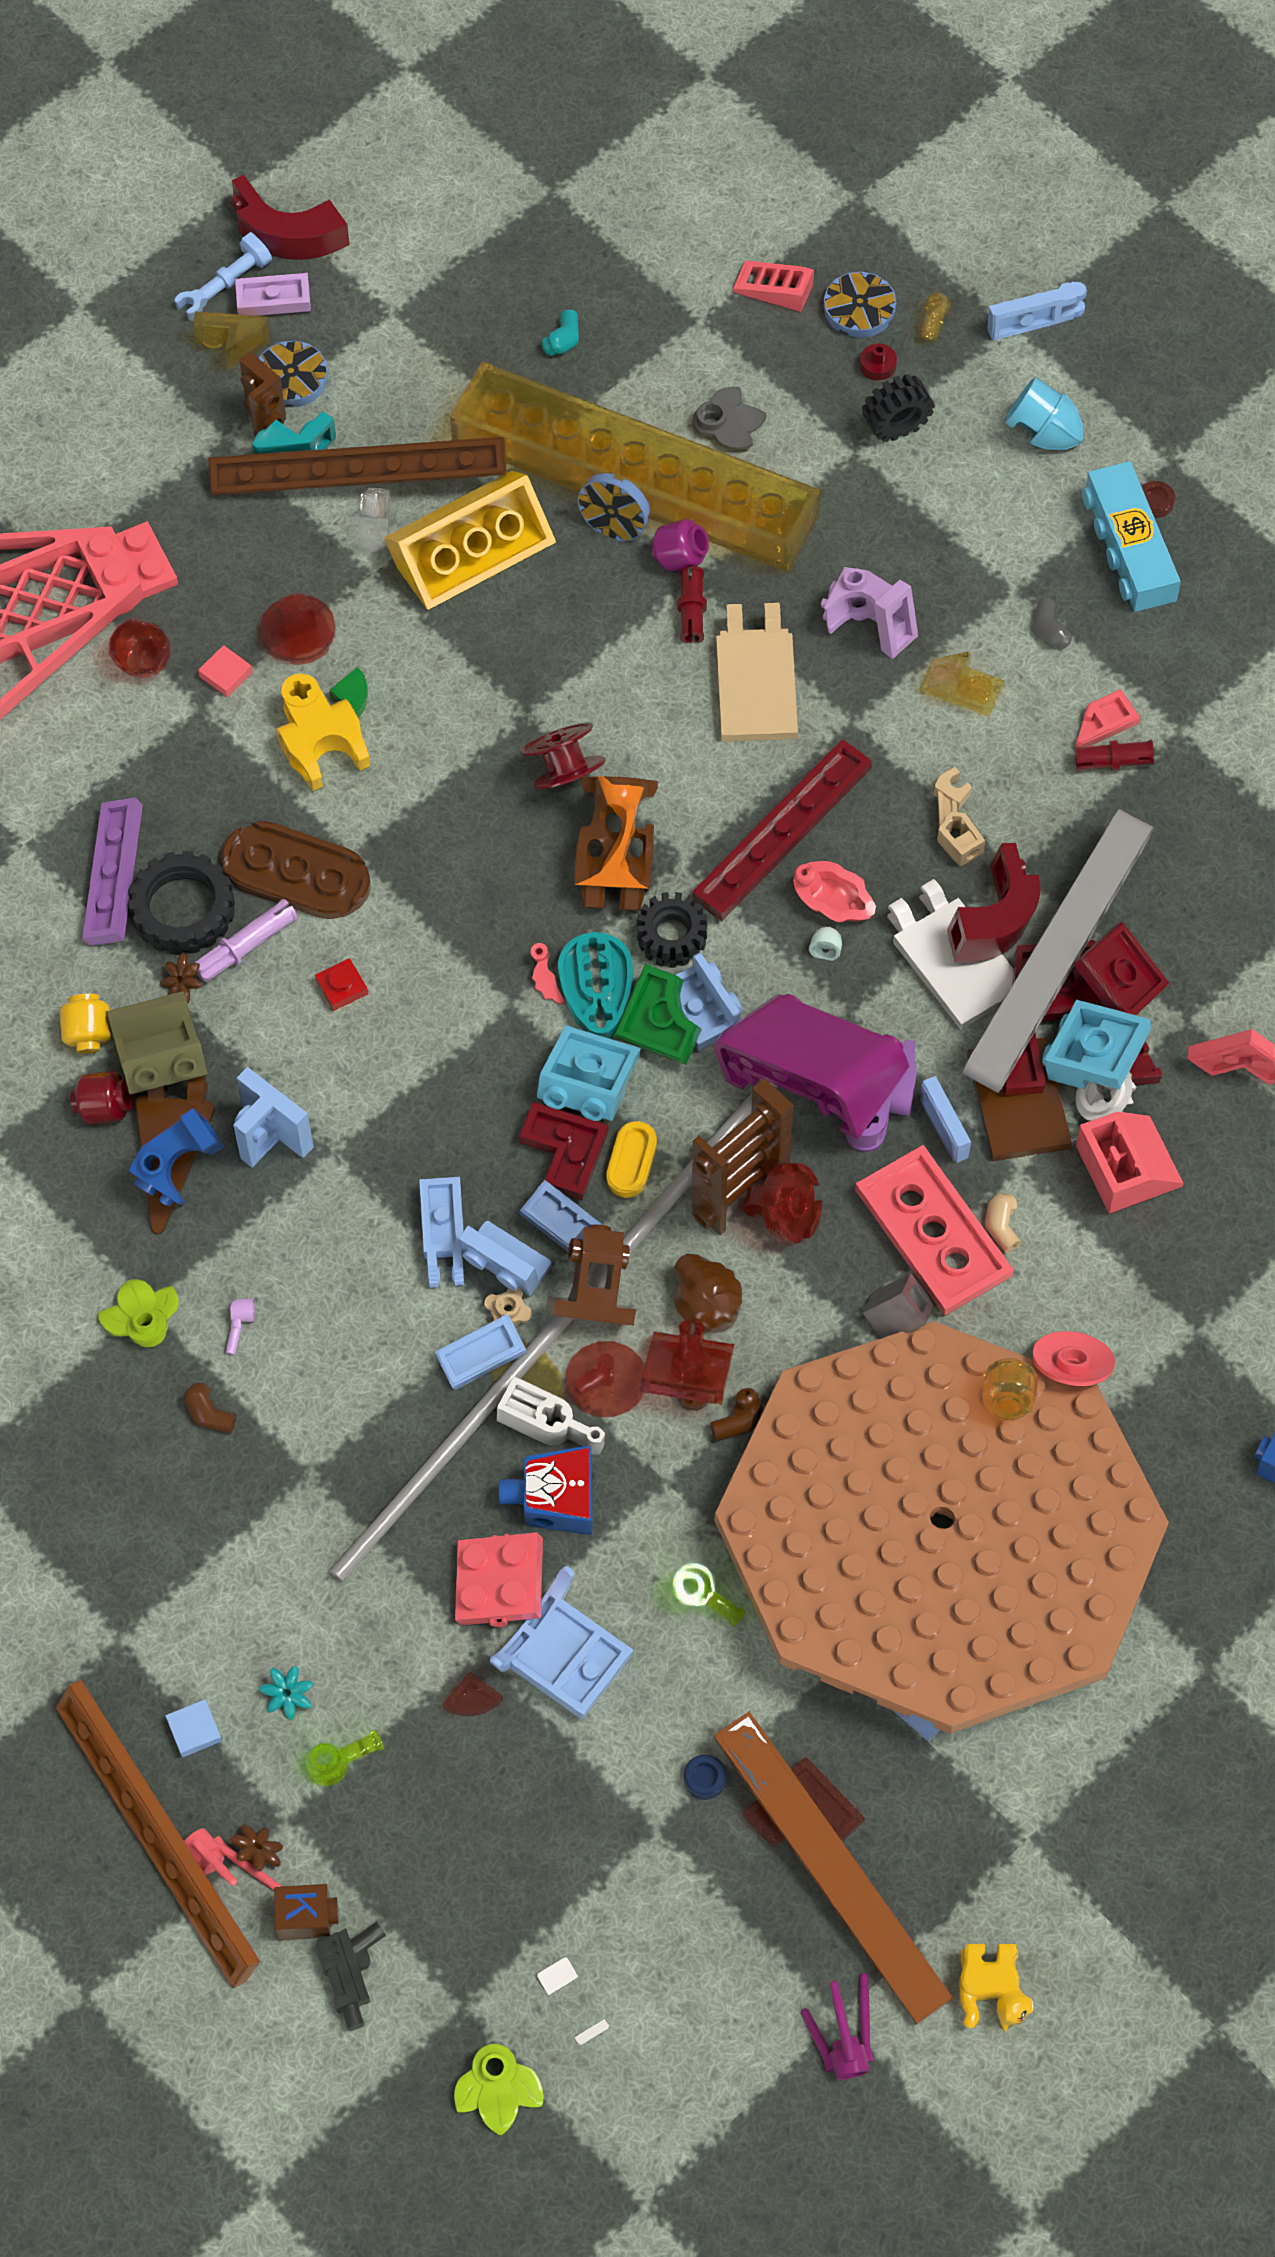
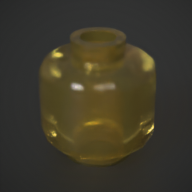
M1016 1358L1000 1359L989 1365L984 1374L982 1400L986 1409L1004 1420H1015L1029 1414L1036 1404L1038 1377L1034 1368L1025 1361Z

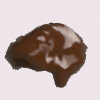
M687 1253L681 1256L674 1267L677 1281L674 1295L676 1310L684 1320L703 1331L717 1333L728 1330L737 1321L742 1304L743 1293L741 1283L735 1278L734 1272L726 1268L722 1263L709 1261L698 1254Z

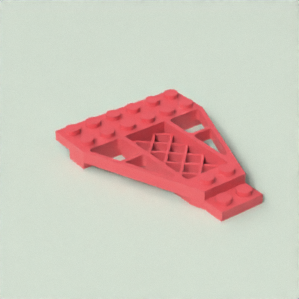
M148 521L115 534L112 527L0 534V550L40 548L0 564V594L11 597L6 609H0V663L23 654L31 669V672L0 699V720L117 616L129 612L144 598L178 585L177 576ZM64 565L80 569L75 582L58 577ZM54 566L50 575L41 572ZM88 572L97 588L83 585ZM29 579L46 583L40 596L24 591ZM19 580L16 588L6 586ZM54 586L70 590L65 603L48 598ZM78 593L95 598L93 603L81 608L73 606ZM19 600L35 604L30 617L13 613ZM44 607L60 612L58 617L49 621L38 620ZM9 621L25 626L23 631L12 636L3 634ZM72 635L42 663H36L31 653L32 650Z

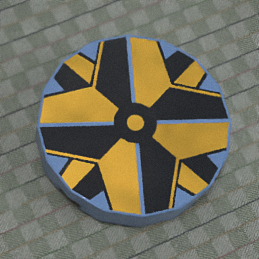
M867 272L847 273L836 278L827 288L823 305L825 318L832 328L839 332L840 330L847 332L848 336L856 338L874 336L883 332L894 318L896 312L895 292L889 283L878 275Z
M299 341L280 342L267 348L259 356L263 363L281 377L284 404H292V407H301L315 401L324 392L328 378L326 360L321 352L312 345Z
M603 473L594 475L586 481L578 496L579 510L583 518L598 533L618 541L634 540L642 534L649 522L650 506L644 494L632 482L623 479L622 482L614 479L615 475Z

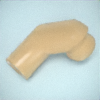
M999 1193L992 1197L988 1203L985 1228L1004 1253L1007 1254L1021 1244V1240L1008 1225L1010 1216L1014 1212L1013 1210L1017 1209V1201L1011 1194Z

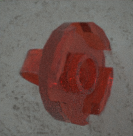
M293 594L283 597L271 604L263 614L260 625L263 646L269 654L277 660L280 658L284 661H290L293 665L313 663L325 656L336 636V625L331 610L324 602L304 594Z
M803 1163L778 1164L770 1171L764 1186H751L748 1188L742 1210L751 1217H755V1214L763 1216L766 1228L772 1237L782 1244L801 1243L802 1239H810L814 1235L820 1222L822 1200H815L813 1186H819L817 1177Z

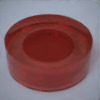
M1151 481L1142 486L1154 518L1164 517L1173 510L1175 492L1168 484L1161 481Z

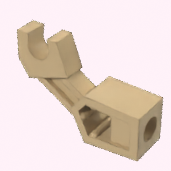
M953 767L939 776L934 787V795L938 799L939 829L937 842L961 867L984 853L985 839L966 813L957 812L971 796L972 787L969 783L960 788L951 785L959 781L960 772L956 767ZM952 828L960 829L961 836L954 839L950 834Z

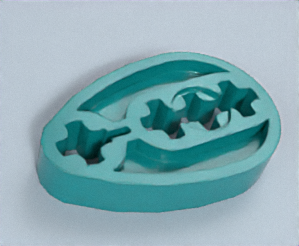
M600 932L585 933L572 939L561 951L558 960V977L561 993L569 1012L583 1031L610 1039L613 1037L632 995L633 961L626 945L616 937ZM589 946H597V950L600 951L598 953V963L600 969H602L600 971L602 992L594 993L592 987L593 977L592 972L589 971L591 968ZM598 1006L601 1007L602 1015H604L606 1027L598 1028L595 1022L596 1016H598Z

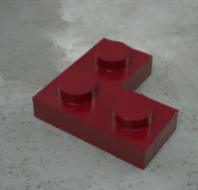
M532 1102L519 1140L521 1144L555 1154L545 1180L565 1196L583 1201L609 1133V1125Z

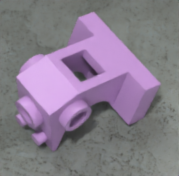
M844 567L838 581L832 582L828 599H822L821 608L825 610L823 620L827 622L828 633L832 634L839 626L851 618L858 621L870 618L877 623L881 651L891 659L895 658L918 637L912 589L910 585L902 580H899L892 586L870 571Z

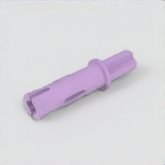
M281 899L279 903L230 938H221L216 948L195 962L200 964L196 975L201 980L208 982L232 964L238 966L242 962V957L291 922L298 919L296 911L292 906L286 908L289 903L285 899Z

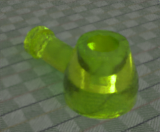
M688 1564L681 1567L673 1576L671 1583L672 1593L681 1604L689 1607L705 1604L729 1621L728 1624L732 1627H735L744 1616L745 1609L741 1606L738 1608L714 1591L715 1581L713 1575L706 1567L700 1564ZM685 1580L692 1581L695 1586V1591L692 1595L687 1594L683 1590V1582Z
M377 1730L370 1731L371 1734L341 1748L330 1742L315 1745L308 1752L305 1760V1769L308 1777L320 1786H333L339 1783L347 1774L348 1763L373 1751L385 1749ZM322 1754H330L332 1756V1760L328 1764L322 1765L317 1762Z

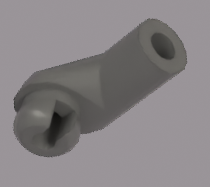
M1040 599L1037 604L1034 623L1035 635L1051 647L1056 646L1059 649L1068 647L1072 640V634L1069 630L1065 629L1063 624L1054 619L1056 603L1051 599Z

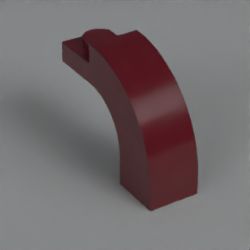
M245 175L231 180L234 196L230 197V201L237 214L240 234L245 237L252 232L266 246L272 256L291 260L314 259L332 254L350 245L348 225L330 199L302 212H281L271 208L260 198Z
M1001 843L990 864L998 903L986 907L957 908L947 928L954 962H978L1004 954L1019 941L1029 924L1040 899L1039 875H1025V862L1019 856L1016 843Z

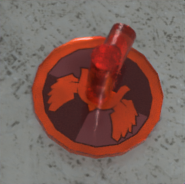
M598 1341L583 1347L572 1357L566 1370V1389L572 1402L583 1412L596 1417H616L629 1412L641 1401L647 1387V1371L640 1356L630 1347L615 1341Z

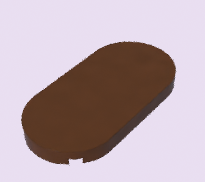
M267 821L251 823L252 826L245 827L244 829L240 827L233 831L223 845L221 857L224 872L235 887L279 903L281 899H285L289 903L287 907L292 906L301 912L323 919L346 917L360 909L370 894L371 880L369 871L360 855L348 848Z

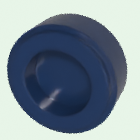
M699 1755L687 1763L684 1770V1785L687 1791L695 1798L701 1800L713 1799L720 1795L726 1786L727 1772L724 1764L718 1758L711 1755Z

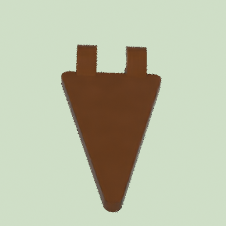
M206 1075L188 1079L187 1099L167 1098L169 1085L149 1089L148 1096H140L136 1099L141 1147L180 1121L179 1117L192 1108L202 1113L210 1124L215 1107L212 1102L206 1101L208 1092ZM188 1151L178 1157L173 1163L171 1179L179 1194L182 1191L198 1151ZM159 1158L152 1162L151 1168L153 1171L157 1170L160 1166ZM157 1191L154 1196L149 1193L147 1195L152 1231L160 1235L166 1228L176 1202L174 1201L170 1207L159 1201L163 1193Z

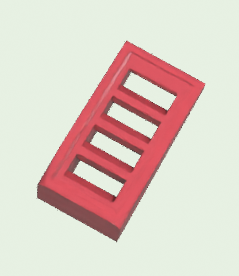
M745 261L733 287V292L802 312L813 286L814 270L801 266ZM751 273L757 274L754 284L747 283ZM764 277L770 278L768 285H761ZM777 281L783 282L781 287L775 286ZM790 284L796 286L795 288H789Z

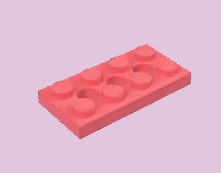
M924 1145L856 1183L855 1191L944 1316L1013 1277L1014 1269ZM907 1191H915L921 1195L923 1201L919 1205L908 1206L901 1201L900 1196ZM936 1222L944 1227L945 1233L940 1237L934 1238L926 1235L922 1228L927 1223ZM955 1253L961 1254L967 1259L968 1264L964 1268L953 1269L945 1262L946 1257Z

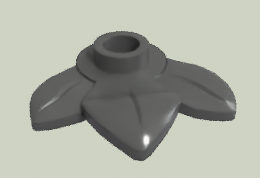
M727 387L716 391L711 401L704 402L699 406L693 415V425L697 432L707 437H714L723 447L744 450L753 446L750 433L762 426L767 414L758 408L742 404L740 387ZM707 419H715V420H717V421H716V422H708V421H706V420H707Z

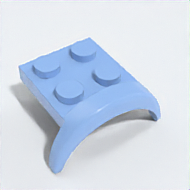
M565 1566L559 1571L541 1600V1618L527 1619L510 1641L498 1653L491 1656L490 1663L501 1672L509 1669L513 1670L583 1720L633 1656V1649L564 1601L574 1578L573 1570Z

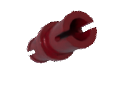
M687 566L680 570L681 597L677 600V610L681 613L680 640L684 643H692V635H695V642L700 643L704 640L703 613L707 610V600L703 597L704 570L698 566H692L691 576Z
M1114 740L1109 741V745L1075 747L1077 772L1102 768L1120 771V767L1154 765L1152 740L1118 744V741Z

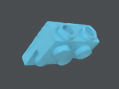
M1076 1000L1070 1013H1066L1062 1017L1059 1033L1053 1044H1048L1044 1051L1042 1063L1046 1067L1048 1079L1082 1089L1086 1088L1088 1082H1093L1120 1090L1152 1029L1150 1019Z
M565 1025L540 1073L537 1098L542 1099L548 1107L554 1109H562L565 1106L581 1111L585 1118L593 1121H599L602 1118L613 1121L625 1096L626 1084L639 1060L640 1048Z

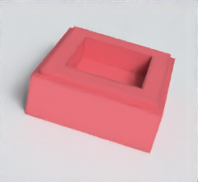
M223 645L198 672L200 678L228 697L253 673L252 665Z

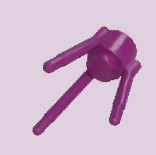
M861 1973L859 1990L860 2044L858 2037L850 2036L837 1981L830 1982V1990L841 2039L832 2043V2052L807 2008L801 2010V2015L823 2057L826 2072L834 2071L836 2080H845L868 2074L870 2072L868 2063L874 2061L870 2047L868 1975Z

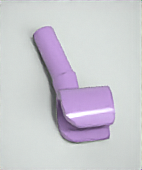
M251 1298L236 1299L231 1303L232 1323L225 1354L235 1356L242 1331V1322H255V1304Z

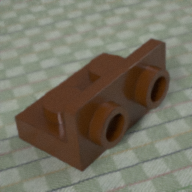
M249 352L239 360L242 375L240 380L244 388V404L251 413L254 437H256L261 430L267 429L275 420L284 424L286 413L281 377L252 352Z

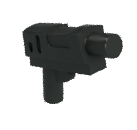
M377 1922L351 1940L346 1928L329 1937L320 1936L317 1939L316 1950L323 1972L329 1978L335 1997L333 2002L338 2014H343L348 2031L359 2029L365 2025L359 2007L371 2003L360 1970H366L370 1966V1956L367 1949L386 1936Z

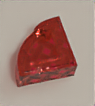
M468 1672L443 1703V1708L461 1716H477L497 1707L503 1701V1696L471 1672Z

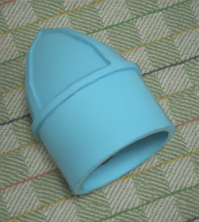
M1036 376L1031 379L1020 393L1004 420V423L1010 428H1013L1018 423L1032 434L1028 442L1045 450H1066L1083 442V424L1074 403L1063 392L1059 393Z

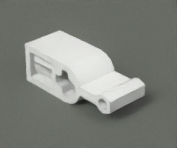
M513 1376L497 1407L498 1422L547 1445H560L569 1439L582 1446H591V1454L599 1455L601 1453L605 1440V1433L601 1428H590L573 1420L572 1409L565 1400ZM554 1417L561 1419V1422L556 1421L553 1427L547 1425V1421H552Z

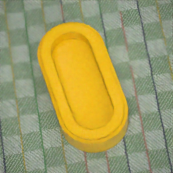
M640 1121L625 1124L617 1134L607 1169V1185L617 1196L624 1198L634 1197L640 1194L646 1186L657 1148V1136L650 1125Z

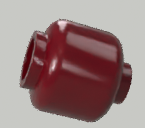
M104 1071L81 1076L77 1082L76 1089L71 1091L70 1102L73 1111L79 1113L85 1123L89 1125L107 1124L124 1119L127 1111L131 1110L133 1106V1094H129L126 1080L115 1071Z

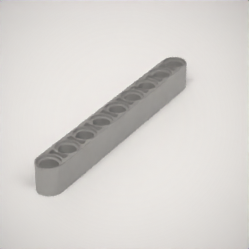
M1120 809L1116 812L975 1047L963 1070V1075L997 1093L1000 1092L1072 971L1073 963L1079 959L1152 834L1153 826Z

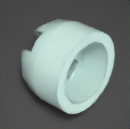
M822 927L816 930L810 942L809 951L811 955L815 958L836 960L840 956L842 948L841 935L836 929L831 927ZM822 948L829 949V952L824 953Z

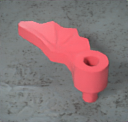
M536 943L531 948L532 958L538 962L532 976L533 981L536 982L535 990L543 993L545 1000L553 999L556 1003L564 1004L565 1001L557 987L555 975L548 970L549 951L545 944Z

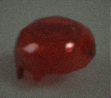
M132 618L115 628L109 639V655L115 665L131 677L151 678L164 670L171 656L170 640L163 629H159L155 623Z

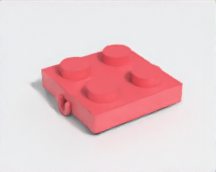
M538 1532L458 1540L456 1622L460 1625L490 1623L494 1627H506L508 1621L541 1618L543 1538Z

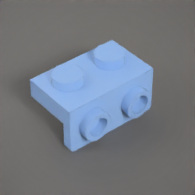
M701 953L693 956L692 967L676 974L684 980L680 993L682 1010L691 1022L702 1029L695 1044L698 1052L714 1044L724 1030L740 1020V1014L743 1012L736 995L733 992L727 993L722 986V977L713 962L707 963Z
M489 1221L484 1222L479 1231L467 1226L459 1237L461 1247L465 1252L463 1257L470 1264L481 1270L486 1268L497 1275L496 1278L504 1286L513 1291H516L519 1287L528 1296L532 1295L552 1267L551 1261Z

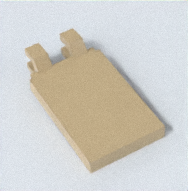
M764 603V629L743 630L742 604H727V631H720V636H716L721 742L798 739L792 633H788V629H781L780 603Z

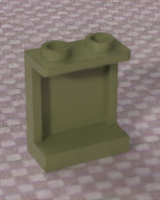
M184 991L107 1011L129 1094L208 1074L202 1047L191 1020Z

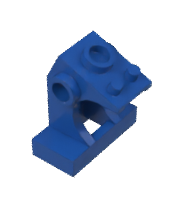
M194 1108L179 1117L180 1121L143 1145L128 1170L137 1176L133 1182L135 1185L152 1196L157 1191H160L163 1195L159 1201L169 1207L174 1201L181 1205L186 1203L171 1179V1169L174 1161L188 1151H200L212 1156L225 1147L204 1115ZM159 1158L160 1166L157 1170L153 1171L151 1168L152 1162Z

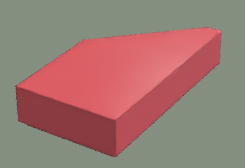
M1121 689L1088 704L1075 747H1090L1140 723V716Z

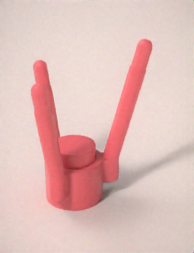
M205 1828L193 1832L184 1841L205 1875L216 1870L231 1886L236 1885L237 1879L223 1864L224 1856H226L273 1891L274 1887L281 1886L263 1871H257L254 1865L247 1860H237L236 1856L238 1853L231 1849L220 1836L213 1838Z

